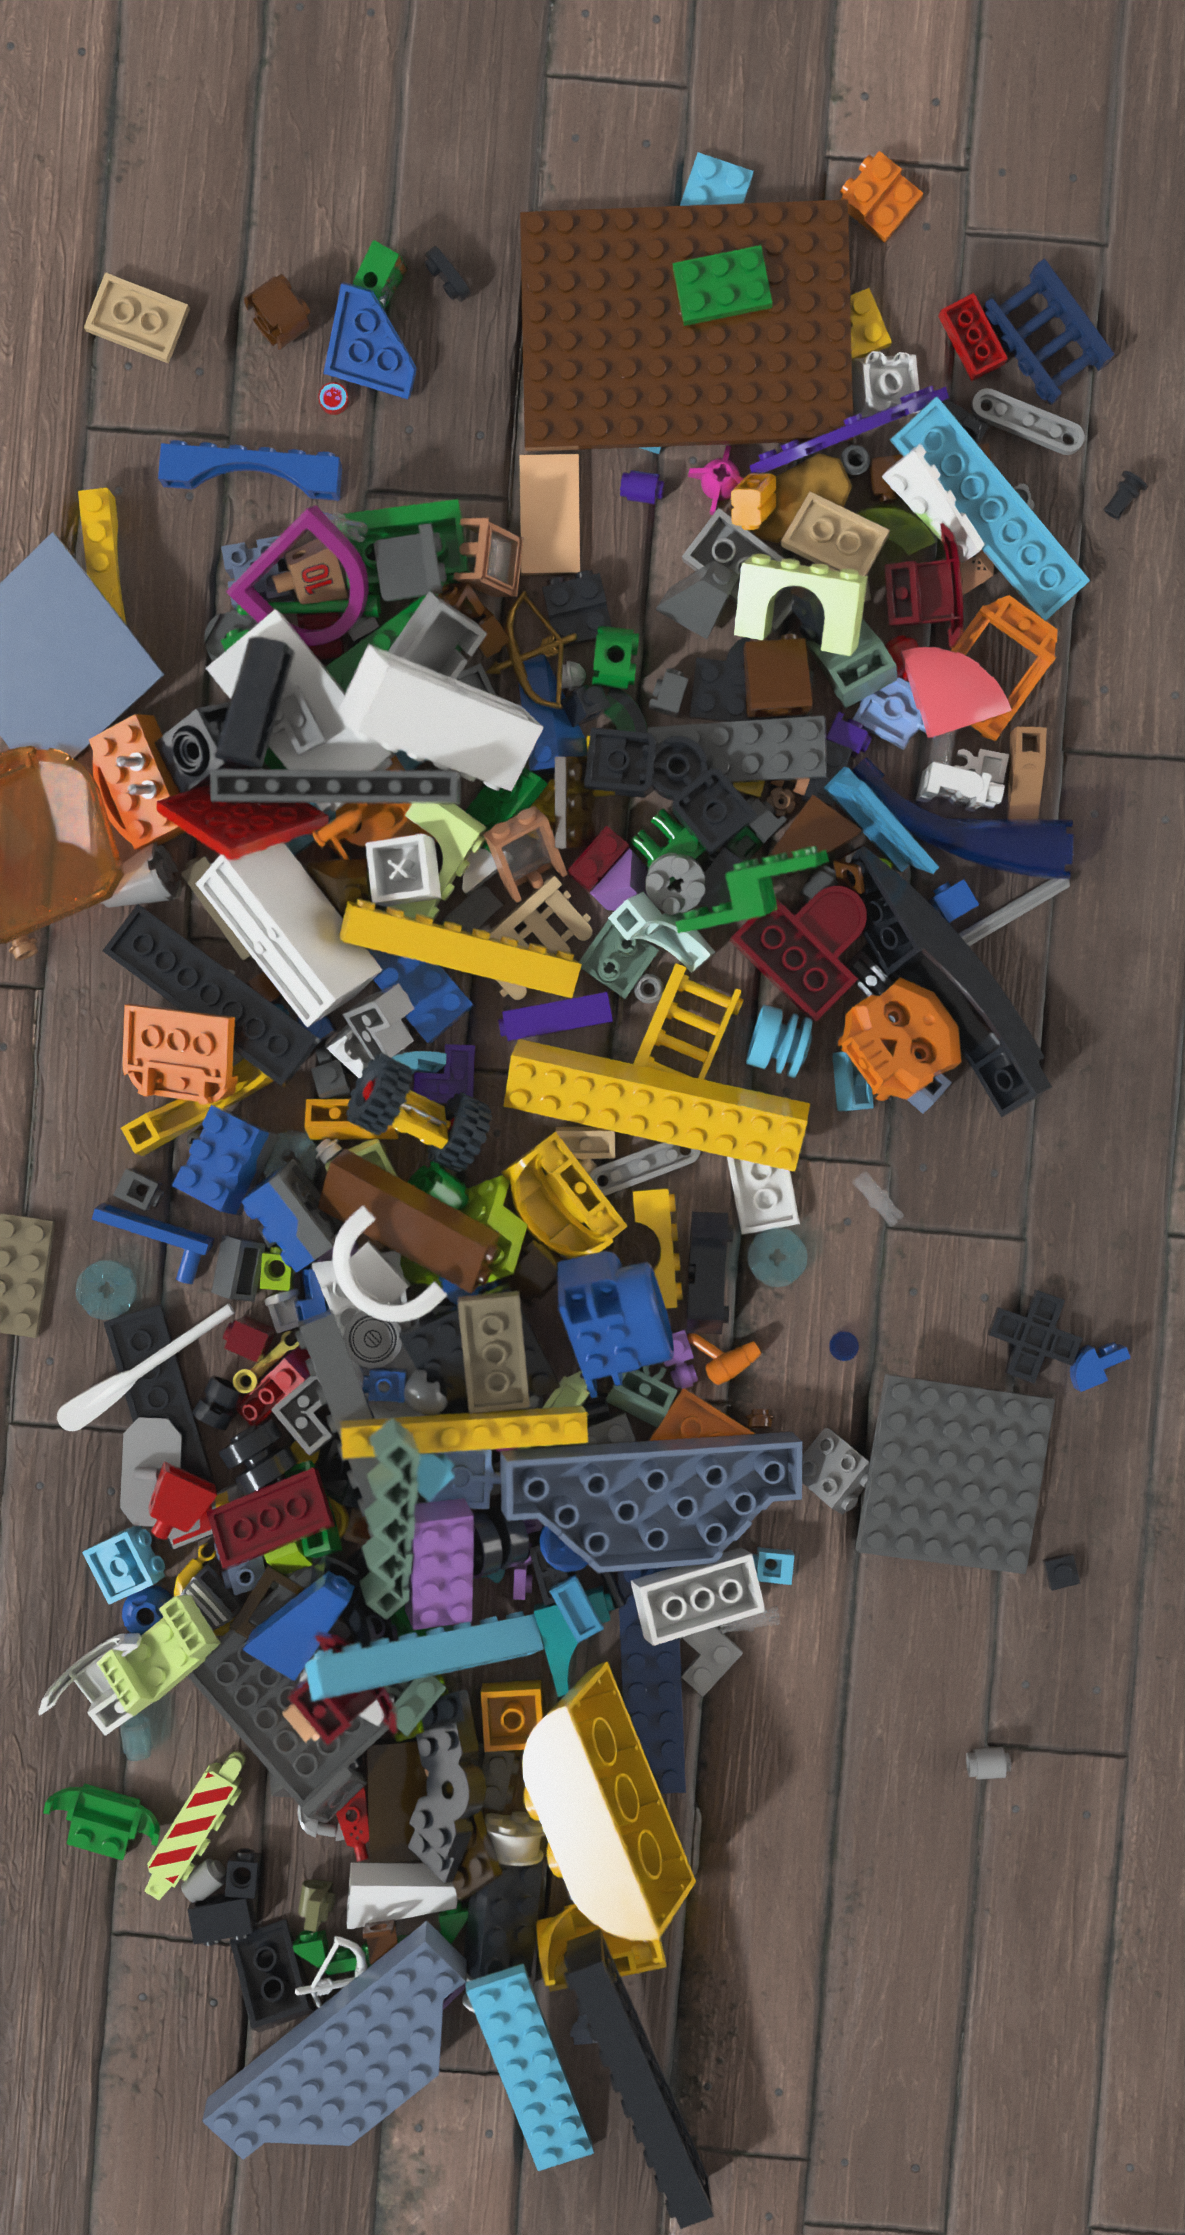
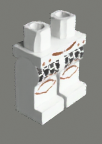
M932 762L922 772L916 800L928 803L936 796L948 799L956 806L966 805L965 810L972 812L981 806L992 809L995 804L1001 803L1005 785L990 782L992 774L983 772L979 775L973 771Z

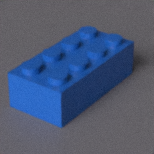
M365 947L382 969L373 980L381 990L398 983L400 984L415 1008L405 1017L427 1043L431 1044L474 1007V1004L441 966Z

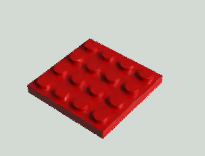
M211 784L156 801L157 813L230 861L241 859L243 856L256 851H264L268 847L289 842L305 834H312L314 830H319L326 826L329 820V815L309 803L211 801Z

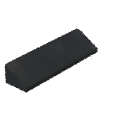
M867 944L844 965L858 978L855 983L868 996L882 995L897 981L892 974L887 976L873 950ZM888 1015V1017L893 1022H895V1018L891 1015Z

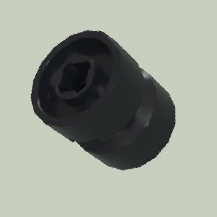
M213 1375L204 1389L206 1397L199 1399L192 1413L196 1418L214 1428L227 1430L234 1417L232 1410L239 1408L246 1393L237 1391L233 1382ZM214 1401V1402H216V1403H218V1404L224 1406V1408L222 1409V1408H220V1407H218V1406L212 1404V1402Z

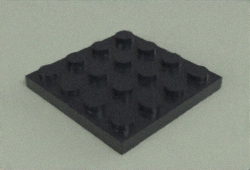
M508 1282L484 1294L513 1292ZM456 1306L399 1332V1338L415 1368L427 1372V1382H439L440 1393L448 1401V1404L440 1413L441 1415L469 1413L459 1309ZM520 1306L529 1398L533 1395H536L537 1398L559 1388L560 1382Z

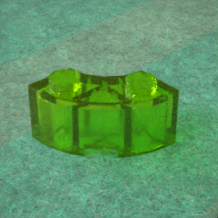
M874 505L856 511V514L889 529L890 532L887 540H892L902 546L908 556L936 542L928 526L915 514L903 508L891 505Z

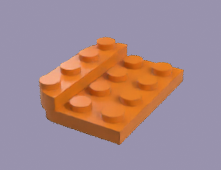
M126 1004L124 1008L123 1037L124 1075L128 1074L133 1085L138 1089L137 1093L146 1097L156 1095L196 1101L200 1105H204L232 1096L235 1093L238 1082V1075H232L235 1017Z

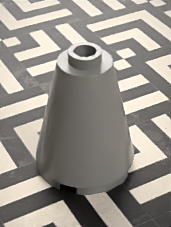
M158 842L151 843L100 878L94 889L98 902L108 908L179 898L182 890L181 880L175 881L173 873L178 872V869L166 847L163 845L157 846Z

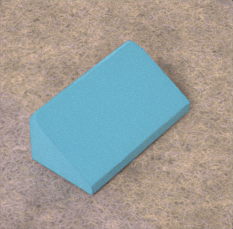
M845 1052L833 1053L837 1110L851 1111L874 1108L872 1088L848 1054Z

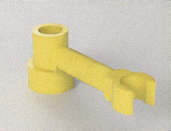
M292 1331L285 1332L277 1346L252 1369H243L235 1374L233 1385L237 1391L241 1393L254 1391L257 1387L258 1379L266 1370L289 1350H294L299 1346L298 1341L293 1346H288L286 1343V1338ZM247 1375L252 1380L251 1385L248 1387L243 1384V1378Z

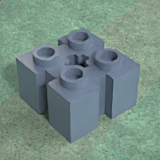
M279 536L256 540L257 548L248 549L245 542L221 546L225 570L231 579L235 578L234 581L228 582L229 588ZM285 555L254 586V589L269 602H295L293 589L277 593L272 578L274 575L287 572H282V569L288 568ZM231 598L232 606L237 610L239 604Z

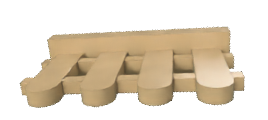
M551 875L541 888L533 891L493 927L489 933H491L490 938L501 940V936H507L519 940L518 945L529 947L523 939L532 932L547 947L546 952L556 954L557 950H562L570 953V947L565 942L573 935L582 941L588 940L592 936V928L587 923L591 920V917L587 913L581 916L568 901L571 897L569 892L566 890L561 893L558 890L562 885L561 882L554 875ZM545 902L548 907L539 913L536 908ZM553 912L568 928L561 936L545 920ZM523 921L526 927L517 933L514 928ZM496 980L503 987L498 991L503 997L507 994L515 1000L525 997L526 987Z

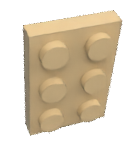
M105 272L84 329L88 333L169 364L190 308L188 304Z
M809 492L784 535L781 547L816 564L827 565L829 570L840 572L842 569L857 570L859 575L866 576L886 542L890 530Z

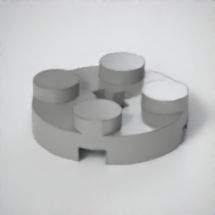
M667 853L658 857L650 865L646 876L648 898L658 909L663 910L669 915L683 913L692 909L699 903L705 893V877L701 866L694 858L688 855ZM674 876L676 880L683 879L680 889L668 888L670 877Z

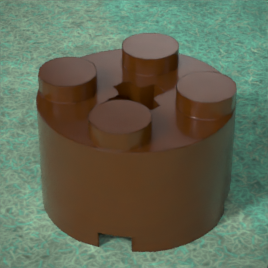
M283 274L277 277L273 276L244 297L247 310L249 311L253 308L256 317L252 319L255 325L271 345L274 346L278 343L279 350L309 329L310 322L307 315L311 313L302 298L296 299L291 292L292 287Z

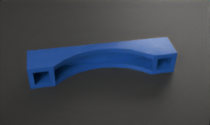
M172 440L170 444L161 443L158 479L163 487L195 489L203 482L221 474L234 471H259L286 479L300 488L311 499L340 501L342 463L340 458L335 457V454L331 452H318L317 455H308L305 451L290 449L288 453L276 452L275 449L270 447H260L256 451L247 450L246 447L241 445L217 448L216 444L207 442L200 443L199 446H191L187 442Z

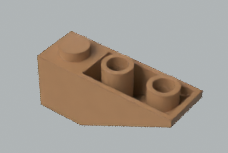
M1016 727L1010 732L1007 821H1038L1046 759L1047 727Z

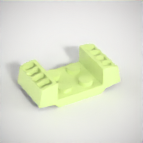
M177 1595L160 1607L159 1610L164 1617L142 1635L141 1642L136 1649L124 1657L122 1655L123 1651L111 1649L97 1662L127 1713L135 1716L148 1705L162 1698L200 1666L206 1657L221 1644L191 1595Z

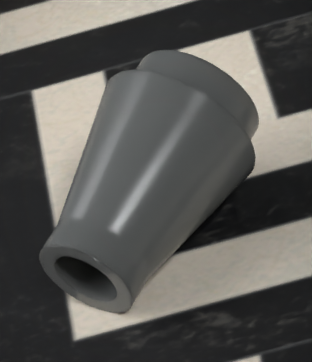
M851 445L841 454L840 460L850 479L856 478L869 467L870 456L862 446Z

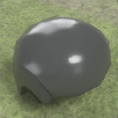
M415 1370L404 1388L405 1401L411 1409L421 1415L428 1416L441 1413L448 1404V1401L440 1393L439 1382L429 1383L426 1381V1371Z

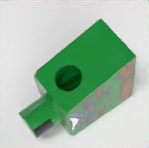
M373 239L355 276L353 285L373 290L384 309L406 274L408 267L398 253Z

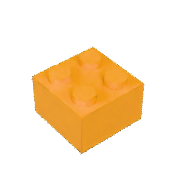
M541 1680L482 1683L481 1705L484 1752L525 1750L531 1733L544 1718Z

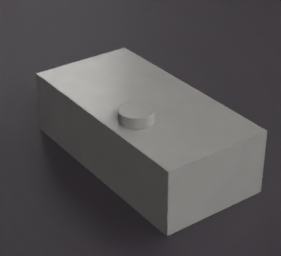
M720 508L716 510L682 556L683 562L695 571L712 561H716L740 576L742 563L754 554H765L770 556V560L780 562L784 558L748 530L733 524L732 518ZM740 577L730 596V598L737 604ZM796 585L783 587L776 595L771 629L774 633L778 632L793 612L792 604L794 600L791 589Z

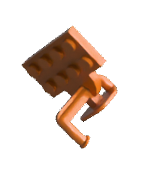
M396 755L390 759L393 764L385 770L406 771ZM345 803L336 811L335 820L320 830L312 832L317 843L323 847L325 842H327L340 860H349L341 846L346 841L359 848H366V843L419 834H425L434 838L430 833L405 816L412 804ZM361 825L360 831L357 832V828Z

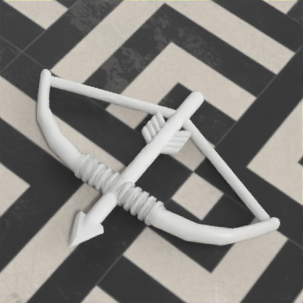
M336 1936L334 1938L335 1943L313 1983L309 1986L296 1988L295 1994L311 1993L319 2008L322 2004L318 1995L329 1994L332 1989L345 1987L357 1976L361 1975L367 1969L365 1953L357 1943ZM339 1945L350 1948L354 1952L357 1964L353 1978L332 1981L330 1978L321 1979Z

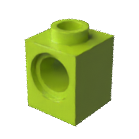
M271 1247L270 1252L262 1253L260 1289L290 1291L294 1287L295 1271L282 1260L280 1253L283 1250L280 1247ZM274 1260L284 1263L285 1273L283 1276H277L272 1272L271 1264Z

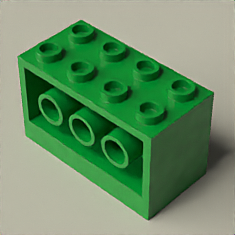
M459 499L339 514L341 532L357 549L366 567L369 593H379V596L382 597L377 562L374 561L376 559L375 542L383 539L420 534L419 525L431 524L433 533L439 532L442 551L437 553L438 563H444L447 581L441 582L442 588L444 584L461 583L454 579V573H469L468 558L460 553V546L465 543L464 527L460 525L462 513ZM347 575V583L350 590V583Z

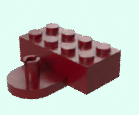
M831 886L822 889L795 916L776 898L777 910L764 916L750 918L729 939L806 1017L812 1018V1023L816 1022L858 980L837 958L861 934L866 924L867 913L861 897L853 890L843 886Z

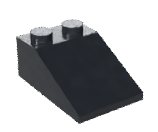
M287 1919L254 1930L245 1939H230L252 2030L262 2032L311 2014L316 2010L311 1993L295 1994L296 1988L309 1986V1982L300 1956L293 1950L294 1939Z

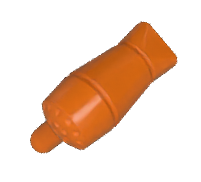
M687 1334L690 1344L713 1358L712 1361L706 1364V1372L709 1379L716 1385L733 1379L761 1356V1352L754 1341L728 1352H723L698 1334Z

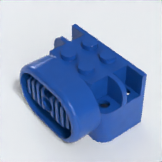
M599 1252L558 1262L559 1310L591 1398L597 1397L596 1379L612 1376L615 1385L620 1386L623 1384L622 1373L635 1371L643 1366L670 1361L674 1357L673 1336L667 1310L654 1270L649 1263L642 1262L622 1267L618 1256L611 1252Z

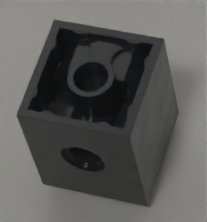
M230 702L195 709L154 742L180 793L211 784V770H244L248 767L247 765L215 758V752Z

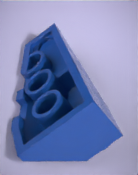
M539 655L523 661L528 675L527 680L533 691L542 699L556 703L557 679L546 656ZM519 684L522 707L543 726L528 758L530 771L536 775L555 773V757L588 756L584 734L580 726L572 727L564 708L555 709L536 704L524 693ZM561 689V700H562V699L565 698V695H564V693H563V691H562V689Z

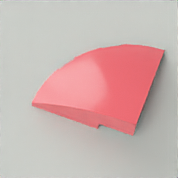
M920 647L900 651L916 708L920 710L928 738L1011 711L1008 699L996 679L973 659L959 652L955 653L938 647Z

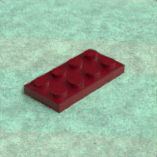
M314 1467L207 1511L221 1565L226 1570L335 1526L319 1470Z

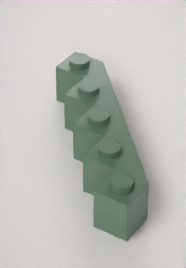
M393 1418L369 1437L375 1456L380 1463L367 1474L373 1495L377 1500L364 1512L371 1533L375 1536L362 1546L371 1572L360 1581L366 1604L386 1620L409 1601L410 1589L408 1585L413 1555L411 1547L415 1530L414 1509L415 1503H417L418 1491L417 1471L418 1466H420V1453L413 1435Z

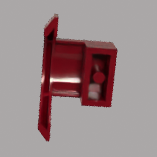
M940 523L941 540L945 547L947 560L922 563L908 561L885 564L889 625L893 628L951 621V628L948 629L949 647L955 648L964 631L960 559L956 537L944 523Z
M319 1631L314 1636L325 1651L331 1648L336 1651L335 1654L343 1653L342 1648L350 1646L342 1638L334 1634ZM306 1677L291 1690L288 1699L327 1746L352 1725L353 1720L376 1700L383 1712L382 1720L394 1734L397 1732V1710L384 1686L312 1701L309 1682Z

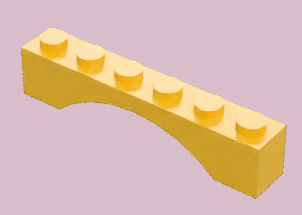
M108 488L78 491L87 575L127 625L119 577L118 519L115 497Z
M244 1058L233 1067L232 1075H238V1082L235 1093L232 1096L204 1105H200L196 1101L177 1099L145 1113L121 1127V1130L133 1152L145 1156L201 1124L211 1105L227 1109L274 1082V1080Z

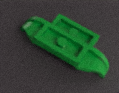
M84 1783L83 1787H69L55 1792L45 1802L43 1811L45 1814L49 1815L54 1810L68 1811L66 1820L71 1821L67 1845L123 1861L127 1853L130 1839H135L137 1832L149 1836L152 1841L151 1845L157 1846L160 1836L158 1820L150 1810L140 1804L141 1800Z

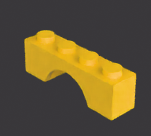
M668 1188L634 1190L632 1193L635 1221L648 1226L659 1239L660 1257L653 1270L665 1307L678 1308L677 1300H683L681 1282L676 1283L675 1271H680L679 1253H673V1241H678L677 1223L671 1224L670 1212H676L675 1195L669 1194Z

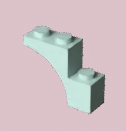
M644 892L628 898L608 917L627 941L642 939L657 944L674 955L691 973L696 971L715 953L697 930L683 933L677 932L675 922L684 918L683 913H676L674 915L662 914Z

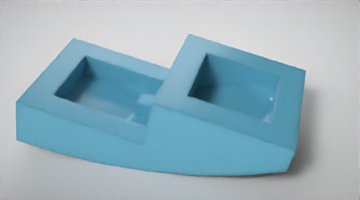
M415 1051L392 1057L409 1066L412 1074L415 1071L437 1073L446 1065V1053Z

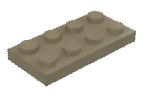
M0 1213V1333L32 1338L39 1337L55 1220Z
M519 1291L458 1297L469 1414L530 1408Z

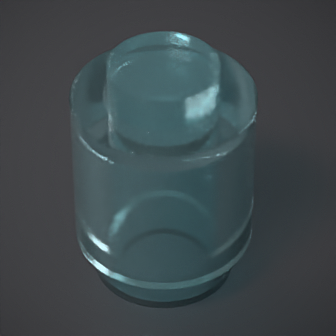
M138 1713L120 1725L123 1753L127 1755L129 1761H139L150 1757L151 1749L153 1748L150 1719Z

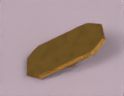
M818 453L776 476V490L773 492L776 494V508L767 517V520L759 525L758 529L753 530L755 536L775 543L781 542L809 492L844 508L852 485L841 460Z

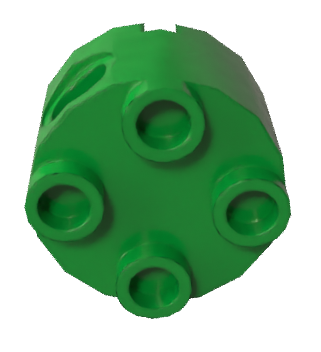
M598 626L592 685L628 689V685L634 686L636 664L631 663V655L637 656L639 633H634V629ZM617 652L623 655L624 659L619 663H614L608 659L609 655Z
M433 1161L429 1162L431 1167L428 1168L423 1165L408 1180L407 1183L456 1210L463 1209L469 1201V1195L465 1193L466 1187L464 1182L448 1173L444 1167Z

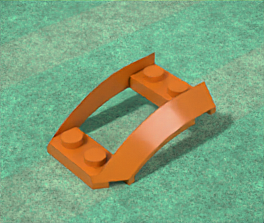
M1010 595L982 606L964 631L955 648L951 649L952 652L966 655L990 622L1037 655L1034 662L1007 697L1011 711L971 724L972 727L982 733L981 737L994 741L998 739L1027 696L1056 659L1055 647L1058 629Z

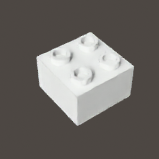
M425 834L366 843L373 903L385 907L441 898L434 838Z

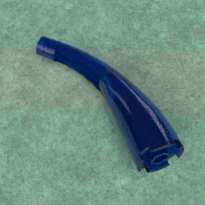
M865 757L852 770L854 775L868 786L905 829L943 851L982 866L1017 875L1043 879L1071 878V872L1065 871V864L1072 865L1073 834H1066V827H1073L1072 819H946L916 806L895 792L882 780L886 775L868 757Z

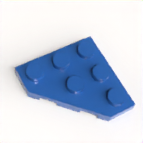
M346 282L341 283L323 374L409 399L417 367L373 290Z

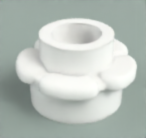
M327 1138L315 1149L318 1152L316 1159H320L326 1164L343 1150L338 1144L339 1140L331 1141Z

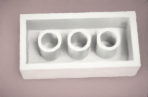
M743 1548L724 1552L723 1556L715 1564L678 1566L630 1580L643 1636L653 1646L765 1612L752 1553Z

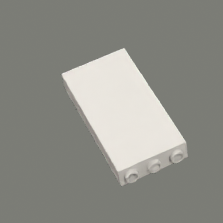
M274 610L206 668L231 699L248 638L264 637L285 642L295 653L283 693L295 686L300 687L327 740L324 744L300 756L296 752L285 729L271 736L268 746L288 770L385 771L393 764L390 760L395 756L393 751L381 745L382 742L373 739L371 743L361 740L355 736L356 731L345 724L346 720L338 712V709L346 693L279 611ZM316 803L323 812L329 810L335 812L345 804Z

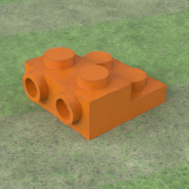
M878 151L874 157L869 154L859 167L861 174L856 180L850 177L843 185L840 193L843 195L841 200L848 199V214L885 243L920 201L923 192L901 175L902 169L881 151Z

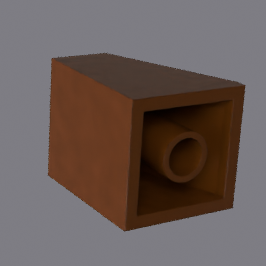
M797 634L781 635L780 640H768V637L764 640L750 638V641L745 642L743 647L747 719L807 715L812 707V695L805 638L798 639Z
M812 795L769 856L787 852L788 857H793V851L811 846H816L817 851L826 849L828 856L851 843L861 832V829ZM801 870L787 872L778 875L783 877V875L786 874L788 877H791L792 875L798 873Z

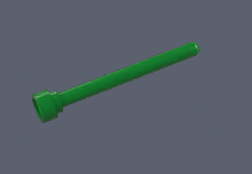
M369 593L362 615H366L367 618L380 617L379 593ZM331 600L300 604L299 601L267 603L281 614L345 612L349 600ZM240 605L237 606V612L240 615H249Z

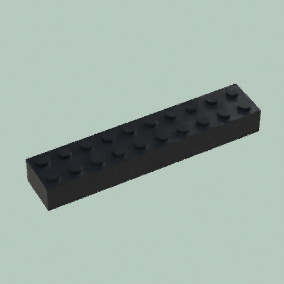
M601 1929L567 1941V1954L564 1955V1962L568 1970L564 1972L566 1983L570 1991L575 1989L578 1996L576 2004L580 2015L587 2016L589 2021L587 2028L593 2042L598 2041L600 2046L598 2052L604 2068L608 2066L610 2068L612 2087L615 2093H621L623 2098L621 2105L626 2118L631 2117L633 2120L632 2130L638 2144L643 2143L645 2150H643L646 2164L649 2169L654 2168L655 2183L659 2193H665L667 2197L665 2204L670 2218H676L680 2229L714 2217L709 2176Z

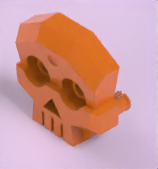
M899 978L882 995H870L855 1005L846 1014L845 1030L838 1040V1046L843 1047L841 1050L848 1054L872 1088V1094H879L875 1097L879 1101H885L891 1095L907 1100L933 1081V1077L954 1069L961 1063L959 1027L934 992L903 978ZM888 1015L893 1016L895 1018V1022H891L888 1018ZM914 1052H919L922 1059H918Z

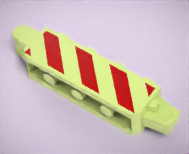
M232 1751L223 1766L219 1763H214L207 1767L148 1862V1869L152 1875L145 1889L147 1894L160 1900L171 1886L175 1888L180 1879L186 1881L195 1867L190 1862L195 1854L202 1856L211 1841L206 1838L210 1830L214 1829L217 1831L226 1817L222 1811L227 1803L233 1806L242 1792L238 1788L242 1780L238 1774L246 1761V1756H244L242 1751Z

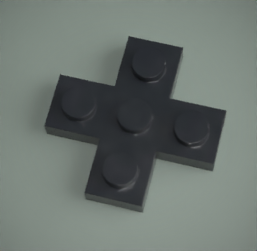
M1035 1289L1025 1317L997 1307L987 1334L1014 1344L1005 1373L1035 1384L1045 1356L1073 1366L1083 1338L1055 1328L1065 1300Z

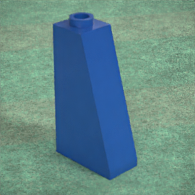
M330 1571L253 1629L243 1651L295 1681L320 1645L314 1638L315 1634L319 1631L329 1632L349 1603L355 1587L349 1584L345 1578L336 1576Z

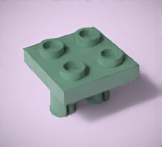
M608 919L579 963L582 964L581 969L626 999L659 950L642 939L627 941L610 919Z

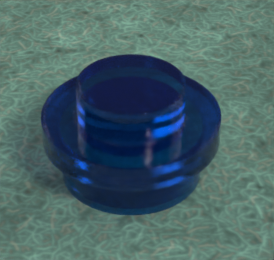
M841 1331L834 1334L830 1339L829 1350L836 1359L848 1361L858 1353L859 1343L852 1333Z

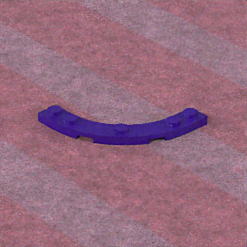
M933 385L901 397L902 404L863 419L860 413L845 419L844 427L808 442L799 444L797 439L781 446L783 451L777 454L776 449L760 454V461L750 465L751 472H768L873 428L922 410L935 397H938L940 401L949 399L947 389L943 387L934 391Z

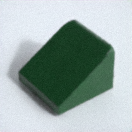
M747 826L725 843L723 847L742 861H747L764 843Z

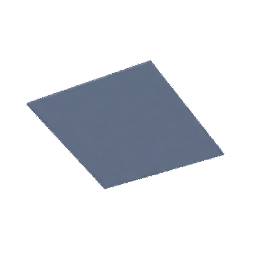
M54 532L0 583V736L40 788H43L90 745L89 739L105 731L165 675Z

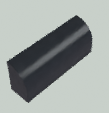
M264 637L248 638L215 752V758L262 768L295 653L285 642Z

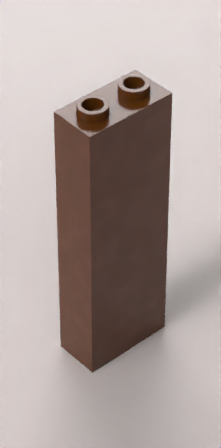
M347 1149L330 1162L318 1204L320 1210L345 1223L364 1206L375 1220L362 1232L363 1234L469 1293H472L479 1285L484 1286L492 1273L489 1266L495 1260L500 1249L496 1246L500 1233Z

